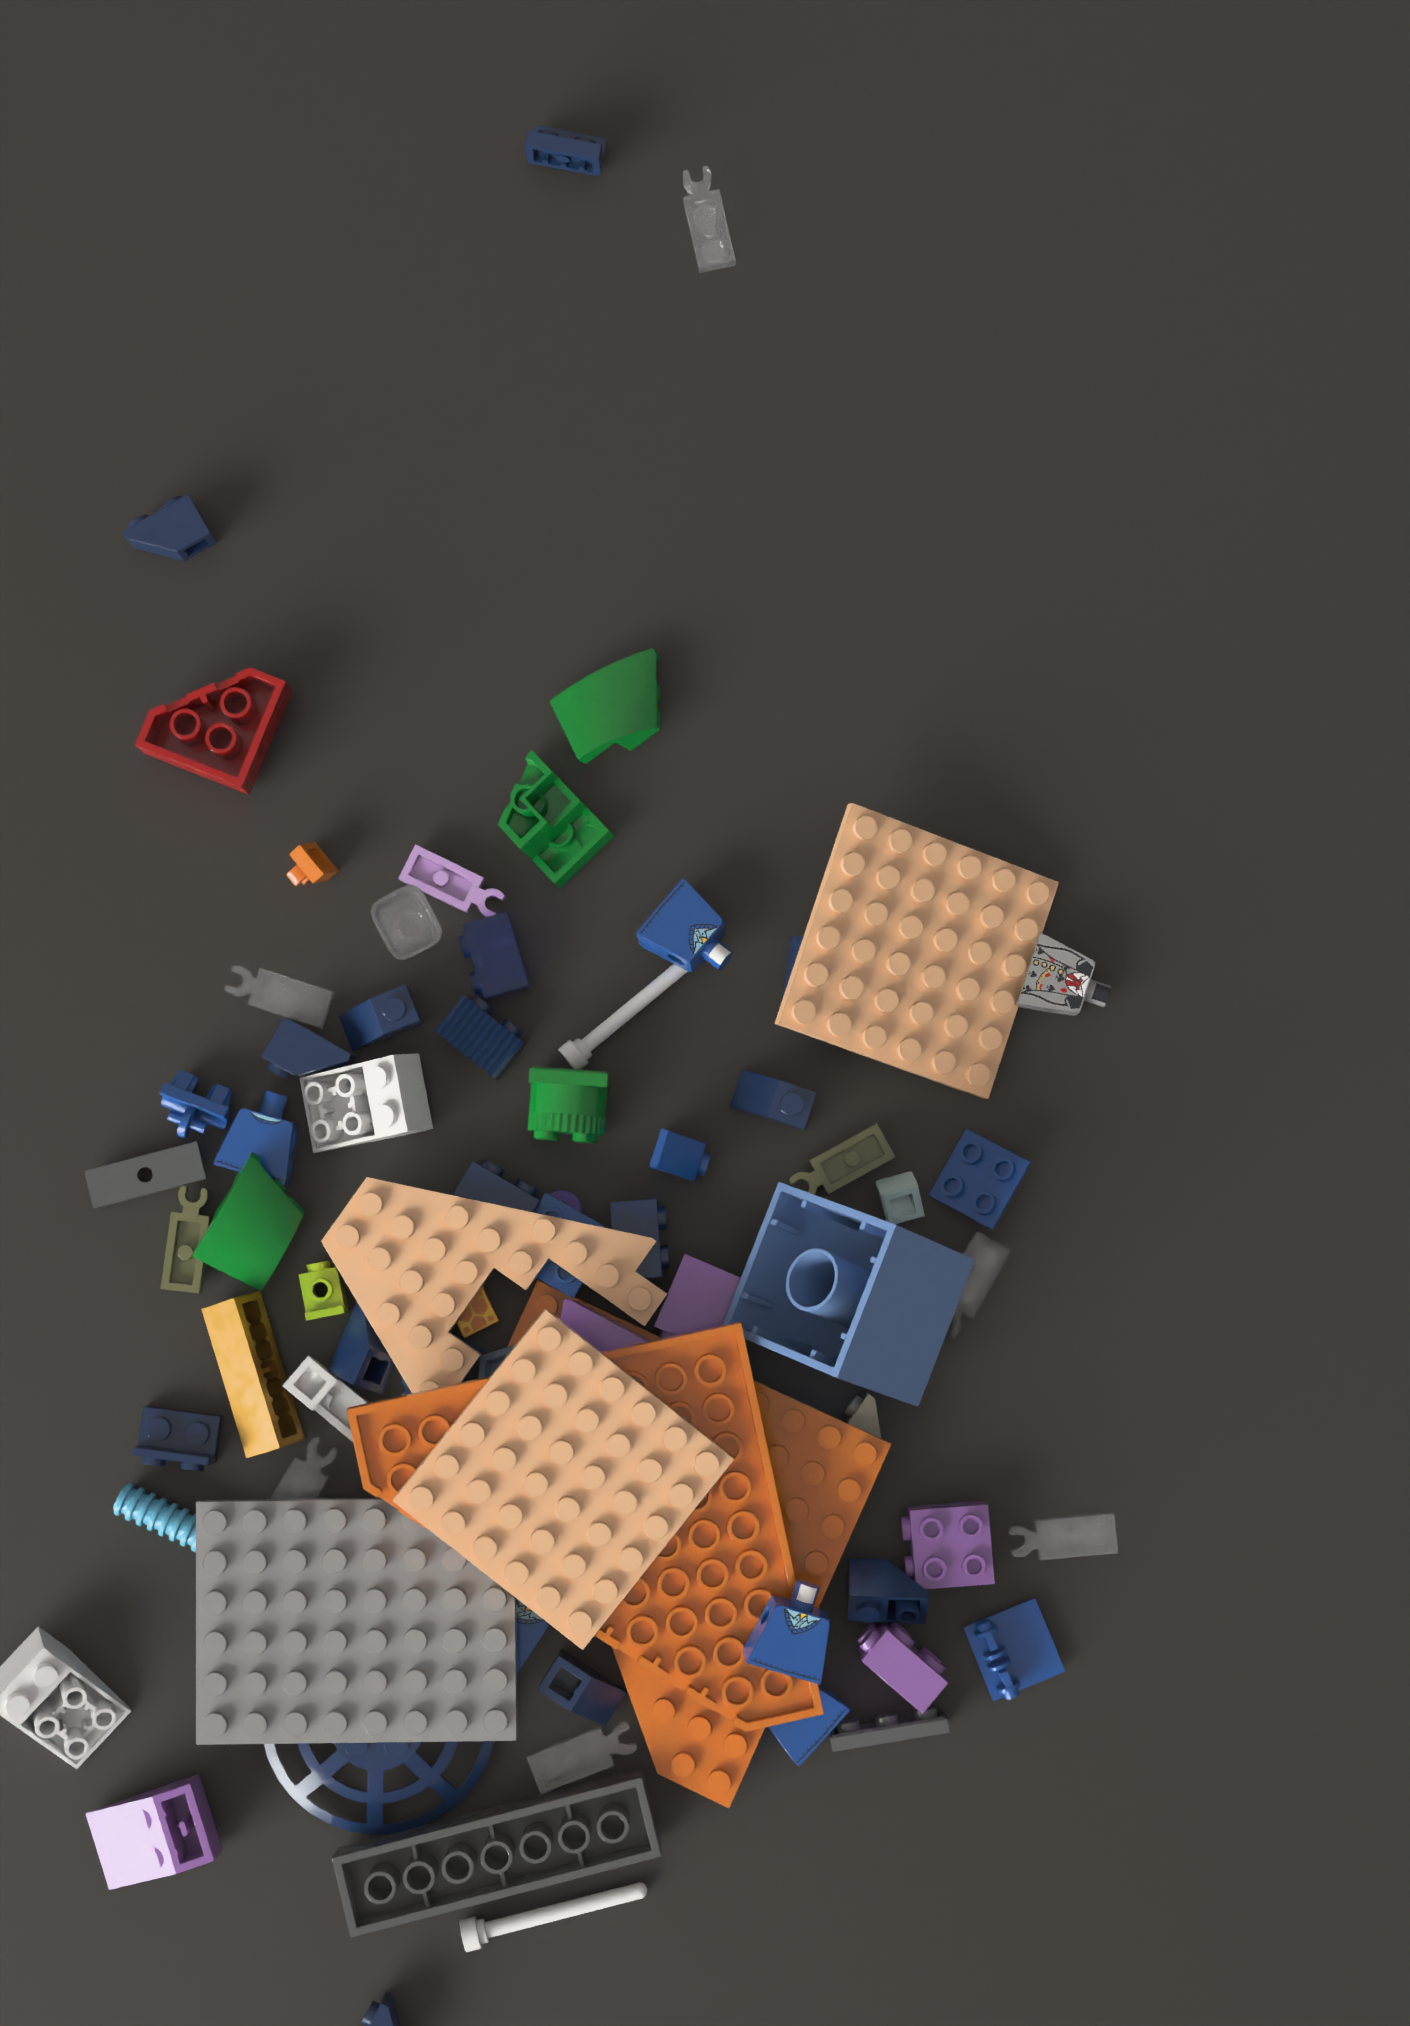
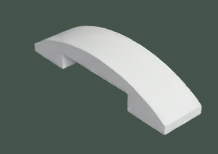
M308 1355L283 1384V1387L310 1410L318 1412L353 1442L347 1408L370 1402L338 1376L328 1371L325 1366Z

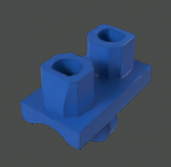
M180 1070L171 1084L164 1082L159 1091V1094L163 1096L161 1106L171 1110L167 1120L179 1124L177 1135L185 1139L191 1130L204 1134L208 1124L226 1131L230 1123L229 1108L232 1100V1090L219 1084H213L207 1097H201L194 1094L199 1085V1078L191 1073Z

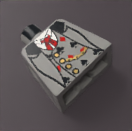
M1040 933L1037 936L1036 947L1020 996L1015 1005H1018V1008L1076 1016L1080 1013L1084 1001L1104 1007L1108 1000L1111 986L1091 979L1096 962Z

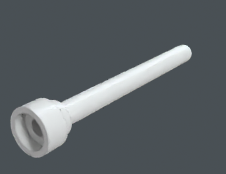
M675 964L671 965L582 1040L579 1038L573 1042L568 1040L558 1051L573 1069H583L589 1064L587 1060L592 1056V1050L688 971Z
M638 1882L485 1922L484 1918L477 1920L476 1916L459 1920L464 1949L466 1953L482 1949V1944L489 1943V1938L642 1899L647 1895V1887L644 1883Z

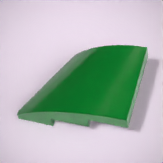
M651 648L638 652L603 667L568 687L549 701L579 761L587 764L615 742L632 751L660 730V711L658 710L660 685L656 682V662L660 661V654L657 650Z
M531 750L526 756L528 764L520 783H515L510 794V803L504 809L498 826L560 889L614 835L538 755Z
M252 1152L238 1172L233 1186L216 1210L213 1221L196 1245L192 1257L262 1291L289 1246L305 1211L294 1198L287 1195L285 1187L277 1178L273 1180L260 1165L261 1158Z

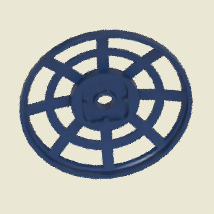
M459 1741L446 1742L442 1753L433 1766L416 1752L421 1742L334 1743L337 1750L322 1763L317 1759L310 1743H298L299 1750L312 1772L296 1785L288 1777L278 1757L275 1744H264L268 1761L278 1781L289 1795L310 1814L330 1825L351 1832L376 1835L398 1833L421 1827L440 1818L459 1804L476 1785L486 1768L495 1741H483L476 1763L458 1789L441 1774L454 1756ZM349 1761L359 1768L368 1770L367 1791L348 1786L332 1775ZM404 1763L419 1777L415 1782L402 1788L383 1791L384 1770L395 1768ZM324 1784L343 1797L367 1803V1824L352 1822L334 1816L316 1806L307 1796ZM428 1786L445 1800L435 1809L416 1818L398 1823L383 1824V1803L407 1799L423 1791Z

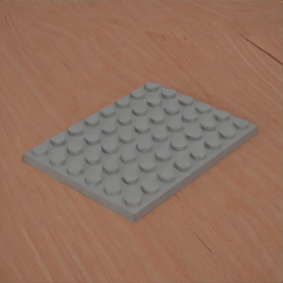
M381 1498L198 1500L196 1502V1745L517 1740L516 1598L429 1529L422 1527L400 1513L397 1508Z

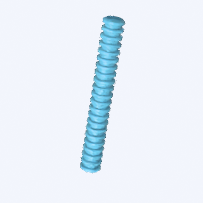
M129 1482L122 1488L113 1507L115 1515L119 1516L122 1513L125 1515V1520L131 1521L135 1519L136 1525L142 1526L145 1524L147 1525V1530L153 1531L156 1529L159 1536L163 1537L167 1534L170 1541L180 1540L181 1546L185 1547L188 1544L191 1546V1551L196 1552V1513L190 1515L189 1509L184 1508L180 1510L176 1503L169 1505L167 1504L168 1500L164 1497L158 1500L155 1493L152 1492L148 1495L145 1493L146 1489L142 1487L137 1490L132 1482Z

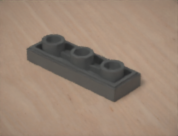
M198 1141L84 1171L92 1205L95 1209L208 1179ZM146 1168H150L153 1173V1177L149 1182H145L142 1177V1173Z
M929 1706L923 1714L914 1709V1715L898 1718L897 1712H887L874 1716L875 1722L859 1724V1719L856 1718L841 1720L836 1728L829 1733L832 1752L950 1733L948 1719L942 1710L937 1711L936 1706Z

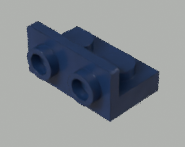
M539 125L534 126L533 131L527 130L525 140L527 163L601 177L607 147L606 138Z
M144 1406L138 1446L133 1447L132 1455L143 1457V1464L165 1466L166 1460L181 1462L182 1469L204 1471L205 1465H211L217 1461L223 1416Z

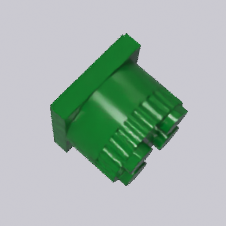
M536 1066L529 1068L528 1082L531 1083L528 1130L534 1131L533 1138L559 1141V1134L573 1135L572 1141L597 1144L598 1136H605L608 1091H610L611 1080L609 1074L606 1071Z

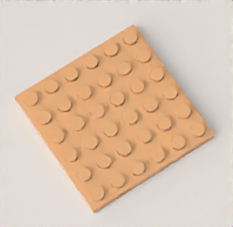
M850 803L847 805L775 1024L971 1095L988 1099L1018 1010V1005L1015 1004L1020 996L1036 947V939L1040 933H1043L1059 882L873 810Z
M545 1308L393 1497V1502L583 1650L729 1467L734 1458Z

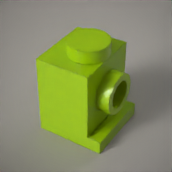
M330 1261L306 1265L308 1273L299 1274L306 1321L349 1312L344 1280L337 1267L331 1268ZM319 1282L325 1283L328 1287V1292L324 1297H319L315 1293V1286Z

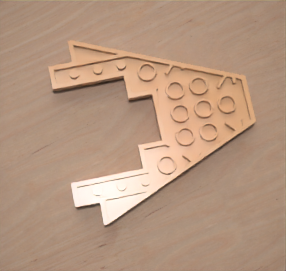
M366 1177L321 1240L412 1393L461 1383L481 1356L478 1351L450 1331L494 1268L527 1290L548 1259H550L643 1326L647 1324L667 1295L665 1291L636 1272L657 1242L651 1237Z

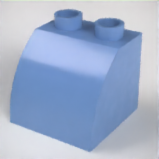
M778 1182L723 1325L740 1321L744 1338L838 1379L918 1407L975 1259L893 1223Z

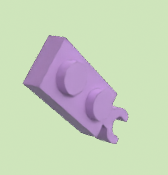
M416 844L398 878L400 881L466 913H469L473 904L477 905L482 915L489 919H495L497 914L486 908L487 900L495 897L504 901L506 898L498 889H481L485 881L484 877Z

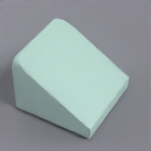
M911 1171L876 1181L877 1191L887 1222L899 1224L925 1216L918 1184Z

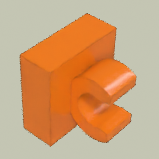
M316 842L299 844L289 854L297 865L286 875L295 886H298L301 882L305 885L309 881L313 884L327 881L339 870Z

